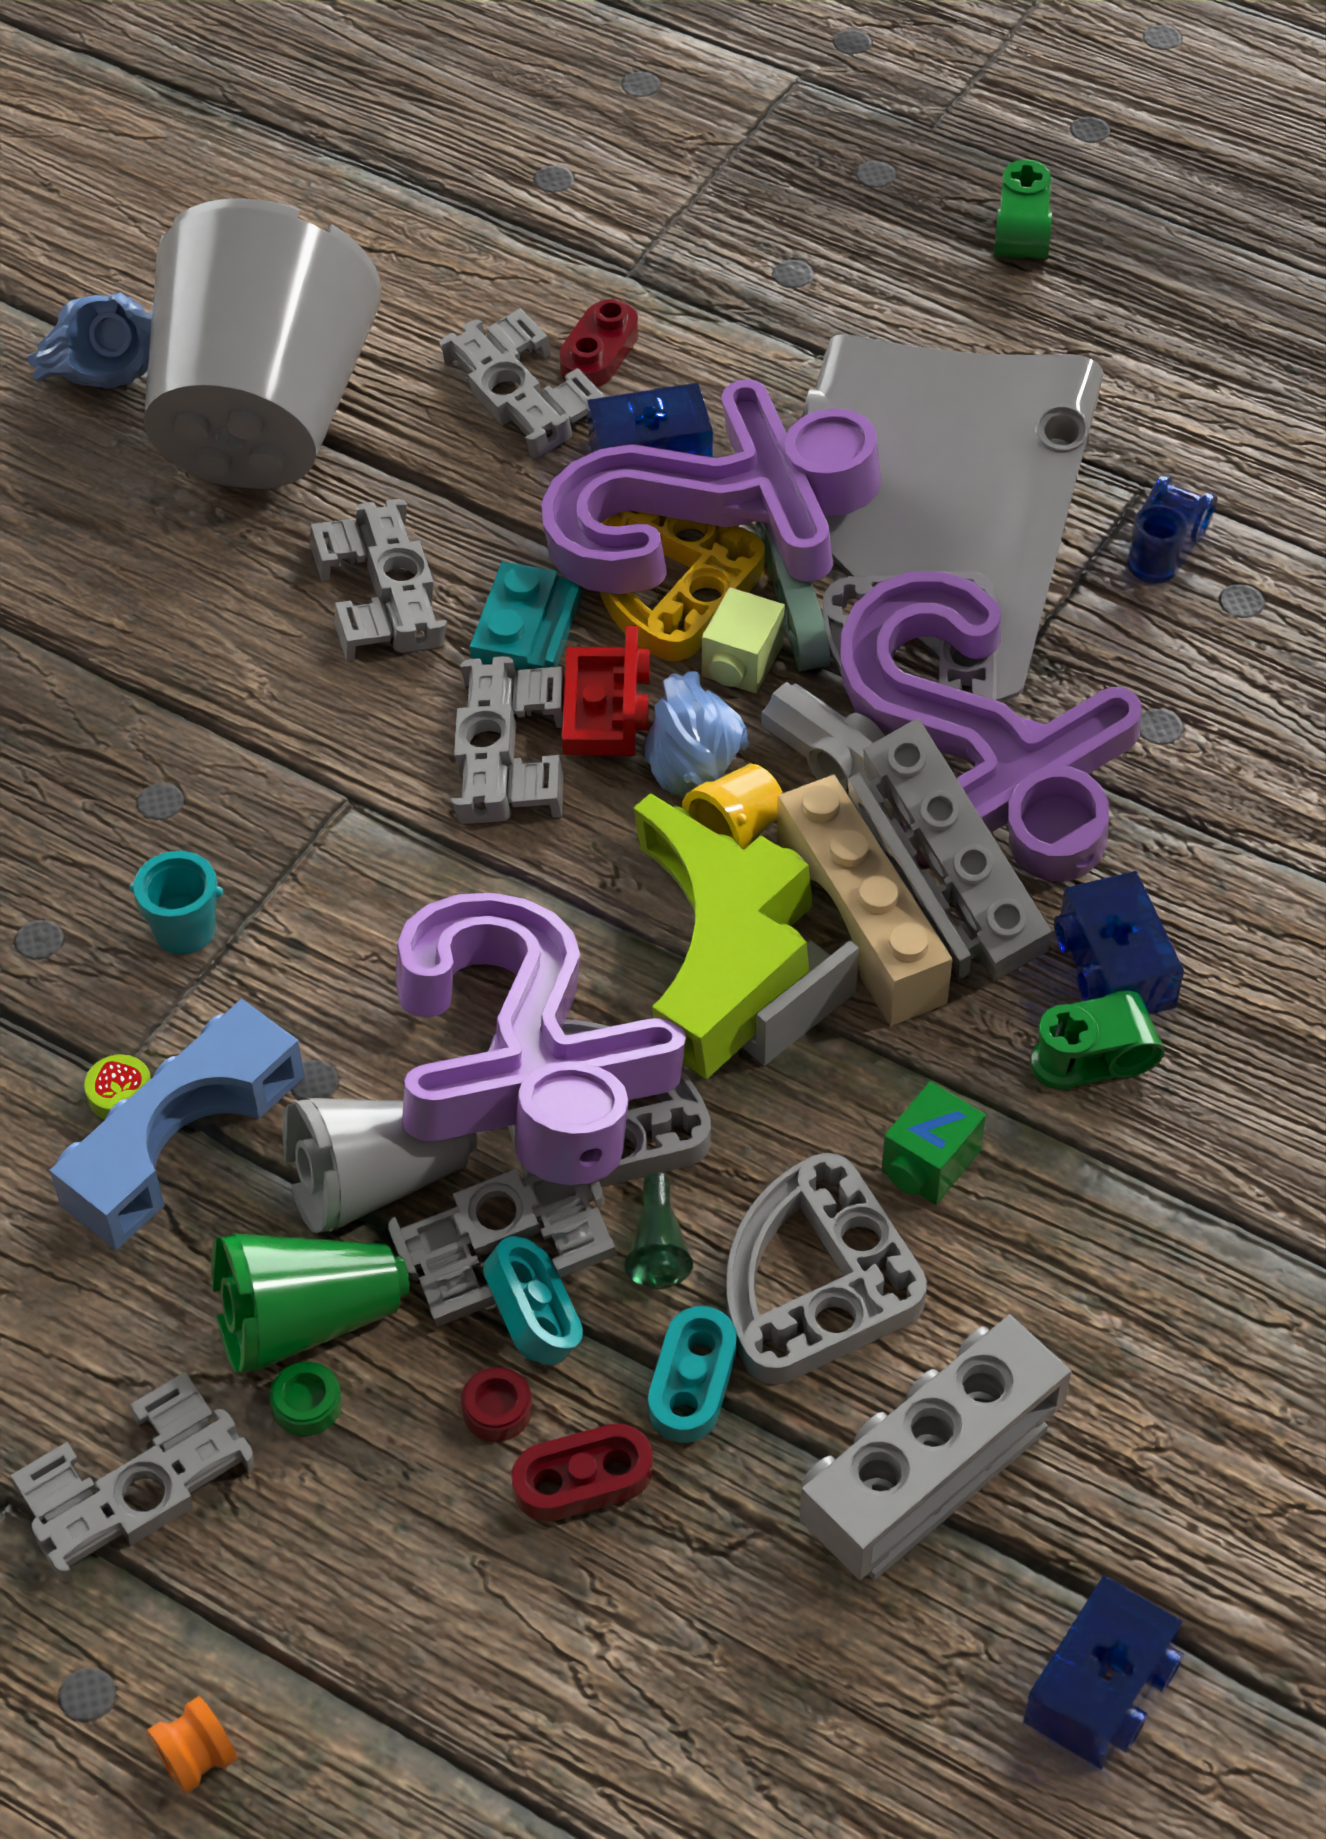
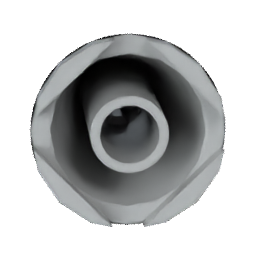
M303 1098L286 1106L282 1123L285 1163L296 1161L301 1183L290 1185L293 1197L302 1219L314 1233L332 1232L465 1168L469 1162V1154L475 1152L477 1148L476 1133L440 1141L428 1142L418 1140L404 1130L402 1123L403 1101Z

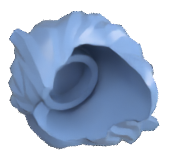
M121 292L108 296L94 295L69 301L58 314V323L38 343V351L28 355L29 364L36 367L32 376L39 382L47 377L61 375L75 384L102 387L104 389L131 384L148 370L152 314L146 312L140 303L135 302L131 297Z
M687 672L683 677L677 673L670 674L667 679L663 680L662 685L665 694L655 705V719L645 743V759L650 763L651 772L662 789L670 792L671 795H677L683 799L688 792L707 781L713 782L723 777L724 772L735 758L739 749L746 750L750 744L747 739L748 732L741 717L719 696L709 690L704 691L702 689L698 672Z

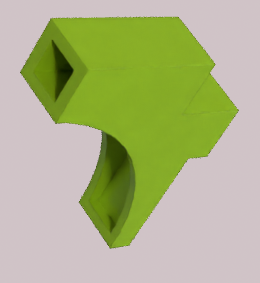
M650 793L634 807L640 850L658 862L673 877L686 895L695 915L692 941L685 961L672 984L652 1006L654 1019L669 1020L684 1030L686 1041L683 1064L705 1079H708L756 1034V1014L810 972L807 941L803 939L797 930L791 927L813 907L809 864L794 850L781 848L761 835L743 850L731 837L725 834H716L695 821L691 814L682 807H672Z

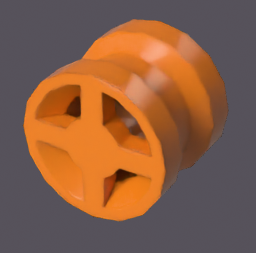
M200 1696L185 1704L183 1715L172 1723L158 1722L146 1730L147 1736L159 1759L184 1795L200 1785L202 1774L211 1768L225 1769L238 1760L235 1749L209 1706Z

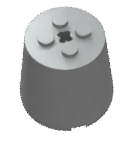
M245 198L205 202L193 206L176 216L173 226L164 236H161L156 259L144 426L151 443L166 459L184 471L213 483L225 486L268 489L291 484L304 477L310 471L378 313L381 300V282L370 257L351 237L331 224L328 230L325 231L311 223L298 219L300 211L298 208L272 201Z

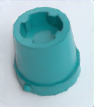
M182 850L164 852L150 858L138 870L129 889L134 893L136 905L142 916L147 920L155 940L167 952L175 954H189L203 949L213 939L216 932V902L218 897L223 895V889L218 886L214 869L209 861L200 855Z

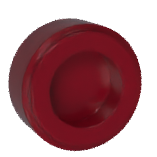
M501 1367L484 1369L473 1375L465 1384L461 1394L462 1415L465 1425L475 1436L491 1442L506 1441L519 1435L527 1427L532 1416V1397L526 1380L517 1372Z

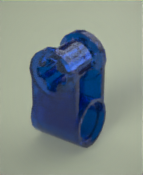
M1164 474L1161 475L1134 521L1127 559L1130 572L1138 579L1150 583H1163L1176 576L1195 544L1202 540L1208 530L1216 509L1217 494L1212 492H1206L1204 495L1174 485L1172 477Z

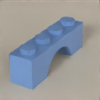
M240 999L225 1014L213 1017L205 1025L200 1036L178 1056L166 1059L157 1068L153 1078L130 1099L126 1098L115 1104L102 1124L84 1140L71 1144L62 1152L56 1165L49 1170L60 1206L115 1250L120 1248L165 1206L155 1169L159 1154L167 1141L188 1123L205 1116L232 1113L260 1119L305 1077L299 1041L243 999Z

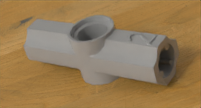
M787 682L772 694L761 716L762 727L807 758V764L817 780L835 774L845 791L848 789V778L858 772L866 784L870 782L864 772L863 748L885 736L879 727L868 717L860 713H852L845 718L798 684L790 685ZM885 798L882 804L888 816L892 819L896 818L899 824L902 823L888 798Z

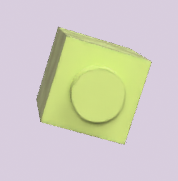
M729 587L702 635V677L715 680L724 686L737 687L757 694L783 646L785 604Z

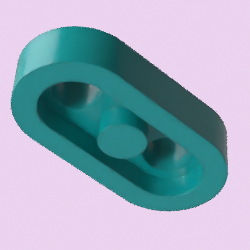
M516 1236L504 1238L484 1262L483 1272L487 1284L519 1352L535 1362L546 1365L559 1364L566 1359L582 1339L583 1330L578 1315L547 1253L528 1239Z
M707 1306L691 1307L677 1314L668 1326L648 1393L650 1422L654 1429L668 1440L680 1443L697 1441L709 1434L717 1423L736 1356V1330L732 1321L723 1312ZM697 1345H706L713 1351L708 1355L698 1356L693 1354L690 1349ZM679 1405H688L694 1408L695 1412L690 1416L681 1417L675 1415L672 1410Z

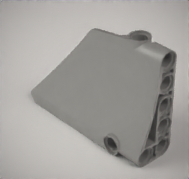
M836 335L829 340L816 387L808 392L802 417L815 411L833 408L852 410L865 416L875 427L882 483L877 495L866 506L849 514L824 515L829 526L833 560L849 576L904 574L909 571L979 572L988 577L994 586L996 601L1001 609V643L997 649L996 701L1003 702L1017 697L1024 688L1075 483L1103 379V369L1097 362L1081 355L982 354L923 348L856 335ZM934 636L915 638L919 644L940 661V638ZM957 649L952 655V660L960 666H973L982 660L963 656Z

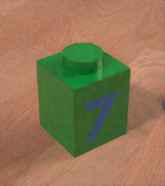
M929 1081L884 1135L881 1171L888 1175L891 1182L900 1190L912 1195L919 1194L937 1205L980 1153L986 1114Z

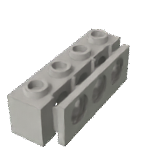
M917 718L863 748L864 772L870 782L866 784L859 772L848 778L849 798L952 957V970L958 980L970 974L971 959L976 956L980 959L992 981L995 982L1049 951L1052 933L1050 927L920 719ZM885 798H888L908 832L904 833L896 818L890 820L882 804ZM917 850L921 851L940 882V886L936 885L928 871L922 872L915 858ZM950 902L953 903L974 938L973 940H970L962 925L956 927L948 912V909L951 908L949 906Z
M1010 1314L991 1330L986 1327L977 1329L964 1341L957 1352V1358L940 1373L936 1369H931L924 1373L909 1389L906 1401L887 1416L884 1412H880L871 1417L858 1431L854 1444L836 1460L832 1456L821 1459L809 1470L801 1483L799 1521L859 1580L868 1574L875 1581L1047 1432L1048 1425L1045 1421L1065 1405L1072 1370Z

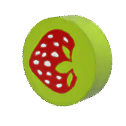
M119 1054L101 1059L90 1068L84 1082L91 1110L98 1117L105 1120L115 1104L123 1099H130L151 1080V1076L147 1066L136 1057Z

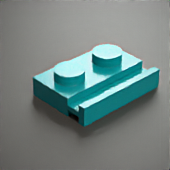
M501 561L470 644V658H480L483 665L492 664L494 657H510L513 660L516 671L530 669V667L536 669L558 667L584 593V588L566 578L558 577V571Z

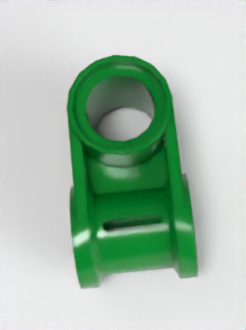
M1029 159L1017 160L1010 163L1003 172L1001 206L997 210L994 257L1048 260L1052 211H1049L1051 175L1047 167L1038 161Z
M1128 990L1118 991L1103 998L1049 1008L1041 1017L1038 1027L1040 1042L1033 1049L1030 1065L1032 1073L1042 1084L1057 1090H1064L1117 1077L1129 1078L1141 1075L1160 1063L1165 1052L1142 997L1137 992ZM1061 1022L1059 1033L1055 1035L1058 1023ZM1070 1058H1073L1070 1071L1067 1072Z

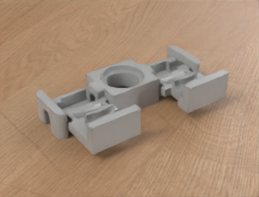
M521 308L487 327V337L483 322L473 320L463 326L464 333L456 336L454 333H450L440 341L445 364L455 359L469 373L468 378L472 394L502 426L512 420L526 435L525 439L529 456L533 458H538L569 440L572 436L570 422L574 423L590 412H595L602 420L609 416L606 397L578 368L565 375L566 382L552 389L549 385L543 388L544 395L542 397L539 381L523 366L519 359L522 351L526 349L531 353L532 348L544 359L549 357L551 351L548 336ZM504 381H513L519 384L518 389L507 395H498L492 392V389L497 384ZM547 430L552 432L549 438L546 437Z
M387 500L386 507L376 508L374 502L359 504L356 508V524L353 519L311 524L310 547L321 581L330 580V567L340 566L341 559H349L350 563L354 564L355 558L357 562H365V558H368L367 568L377 597L371 598V604L353 606L351 601L335 603L334 624L346 661L355 660L356 646L390 642L391 637H394L393 648L398 652L439 648L445 643L447 622L446 620L436 621L430 602H432L433 579L420 541L409 542L404 527L407 514V503L404 500ZM324 538H328L330 548L332 551V553L330 554L328 552ZM395 568H403L412 572L415 577L406 581H397L391 579L385 573ZM350 613L352 614L356 630L352 629L348 616ZM422 629L424 636L417 638L416 631Z
M494 657L492 664L482 665L480 658L463 661L460 669L465 686H469L468 706L466 708H457L454 757L459 774H463L462 798H451L457 820L462 824L505 821L511 816L509 803H512L513 807L550 805L553 818L562 817L564 773L559 755L542 756V762L525 764L522 763L521 758H514L516 735L514 714H517V717H525L526 711L527 716H532V710H541L543 715H554L556 727L562 728L565 689L563 667L518 670L517 677L513 660L510 657ZM549 684H553L552 702H548ZM495 731L501 734L496 743L487 747H475L470 744L474 736L481 732ZM545 769H549L548 788H544ZM484 802L486 809H477V803Z
M517 1169L453 1193L457 1207L401 1229L396 1217L392 1218L388 1225L398 1255L402 1256L406 1263L409 1278L413 1281H420L437 1327L495 1304L489 1286H479L473 1268L480 1266L478 1257L491 1253L504 1238L516 1236L526 1239L538 1233H542L544 1240L553 1237L560 1256L552 1260L560 1278L617 1256L615 1245L609 1236L599 1211L604 1205V1196L599 1180L589 1184L564 1185L545 1181L535 1175L521 1181ZM496 1196L508 1198L516 1206V1215L512 1223L501 1230H490L482 1226L478 1221V1212L483 1202ZM595 1201L597 1207L591 1209L589 1203ZM543 1221L545 1228L540 1229L538 1223ZM474 1249L476 1255L471 1256L469 1250ZM423 1269L425 1276L419 1278L417 1271Z
M186 1372L130 1404L132 1417L139 1426L145 1421H150L159 1436L152 1439L154 1447L95 1482L97 1493L94 1495L91 1490L95 1488V1485L89 1477L81 1481L72 1467L78 1461V1458L68 1442L10 1475L18 1495H22L35 1516L32 1522V1529L36 1542L61 1581L65 1583L72 1582L73 1577L69 1566L123 1534L130 1546L191 1510L193 1504L190 1493L237 1464L242 1463L248 1474L252 1472L254 1461L250 1445L244 1437L239 1438L235 1423L225 1410H214L215 1422L209 1423L208 1420L213 1418V1413ZM140 1479H153L158 1481L165 1489V1496L162 1502L155 1509L147 1512L135 1511L124 1503V1494L127 1488L133 1482ZM45 1518L47 1523L42 1525L41 1520Z

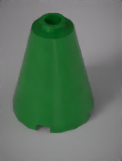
M231 1233L229 1236L217 1237L213 1242L211 1254L213 1292L221 1291L224 1312L223 1314H217L216 1318L224 1352L234 1372H256L395 1314L399 1309L400 1298L408 1297L409 1275L406 1263L402 1256L394 1257L391 1249L386 1244Z

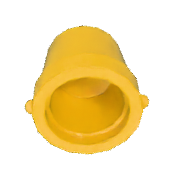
M748 764L713 782L707 781L700 784L685 795L682 801V808L689 812L695 821L718 835L725 834L738 843L741 849L745 850L753 840L777 820L778 795L783 793L776 779L766 769L756 764Z

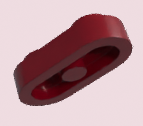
M606 299L591 305L560 348V373L562 378L566 381L565 375L578 368L596 388L608 383L638 340V314L636 310L628 303L616 299Z
M609 1424L529 1447L516 1459L511 1475L513 1496L518 1507L526 1515L541 1521L559 1520L623 1502L638 1496L650 1483L653 1473V1453L646 1436L638 1429L626 1424ZM617 1462L623 1463L630 1468L622 1475H611L605 1470L607 1466ZM544 1482H555L561 1487L559 1491L551 1495H544L536 1490Z

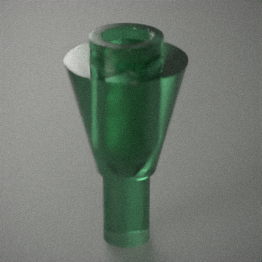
M652 1173L643 1180L644 1209L641 1211L624 1268L626 1274L634 1282L651 1289L660 1290L670 1288L684 1281L692 1272L693 1261L675 1213L671 1208L670 1179L665 1174Z

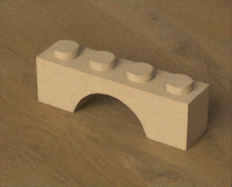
M835 774L778 795L776 842L781 848L794 850L809 864L810 883H819L836 904L847 926L852 942L859 947L858 965L861 980L888 1024L893 1026L948 1004L953 959Z

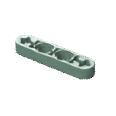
M754 522L757 535L765 545V562L776 600L779 603L785 604L784 627L797 670L802 672L829 667L830 650L827 631L812 581H799L791 577L787 572L766 522Z

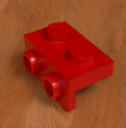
M626 626L625 647H567L562 727L563 755L636 756V732L648 731L649 695L638 694V685H650V648H639L638 626Z

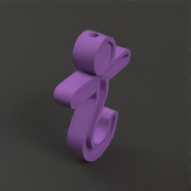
M748 379L731 383L724 389L721 396L727 435L735 454L712 458L631 444L595 451L573 461L551 481L541 502L543 527L550 558L565 578L587 590L612 594L650 590L659 586L667 575L660 533L656 528L647 524L620 527L601 524L608 517L619 512L638 511L721 527L761 521L766 522L787 572L791 577L806 582L819 580L825 577L833 567L829 526L824 515L849 514L866 506L877 495L882 481L875 427L865 416L852 410L833 408L815 411L800 418L786 433L772 400L762 383Z
M909 571L878 583L854 604L841 631L840 662L842 680L854 710L871 719L882 733L887 735L919 718L940 752L967 760L973 765L974 768L959 776L957 780L990 833L1009 822V848L1016 863L1027 873L1048 882H1068L1086 875L1101 861L1105 852L1109 823V801L1101 785L1089 773L1126 752L1136 744L1140 735L1141 703L1138 696L1131 690L1123 687H1110L1100 691L1051 722L1042 724L1018 716L1004 703L906 674L893 663L892 659L896 650L907 641L917 637L934 636L945 640L963 656L971 659H983L993 654L1001 643V609L998 603L973 581L944 571ZM903 824V831L906 833L908 830ZM917 850V855H915L917 863L929 866L921 851Z
M496 893L454 895L427 904L408 919L397 942L395 983L400 1005L405 1011L416 1016L432 1017L444 1013L449 1008L452 996L453 975L460 969L471 965L488 964L503 967L516 975L498 1015L496 1035L488 1052L421 1065L407 1073L404 1080L402 1114L404 1130L418 1140L430 1142L516 1125L514 1147L517 1159L530 1173L548 1182L564 1185L589 1184L607 1177L619 1165L624 1145L628 1101L665 1093L679 1085L686 1041L684 1030L669 1020L655 1018L565 1036L562 1028L577 992L580 961L579 948L574 932L554 912L527 899Z

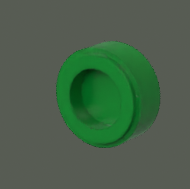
M315 1362L295 1363L283 1369L272 1382L269 1396L273 1416L278 1425L285 1431L298 1436H312L327 1430L338 1419L342 1409L339 1382L334 1373L324 1365Z

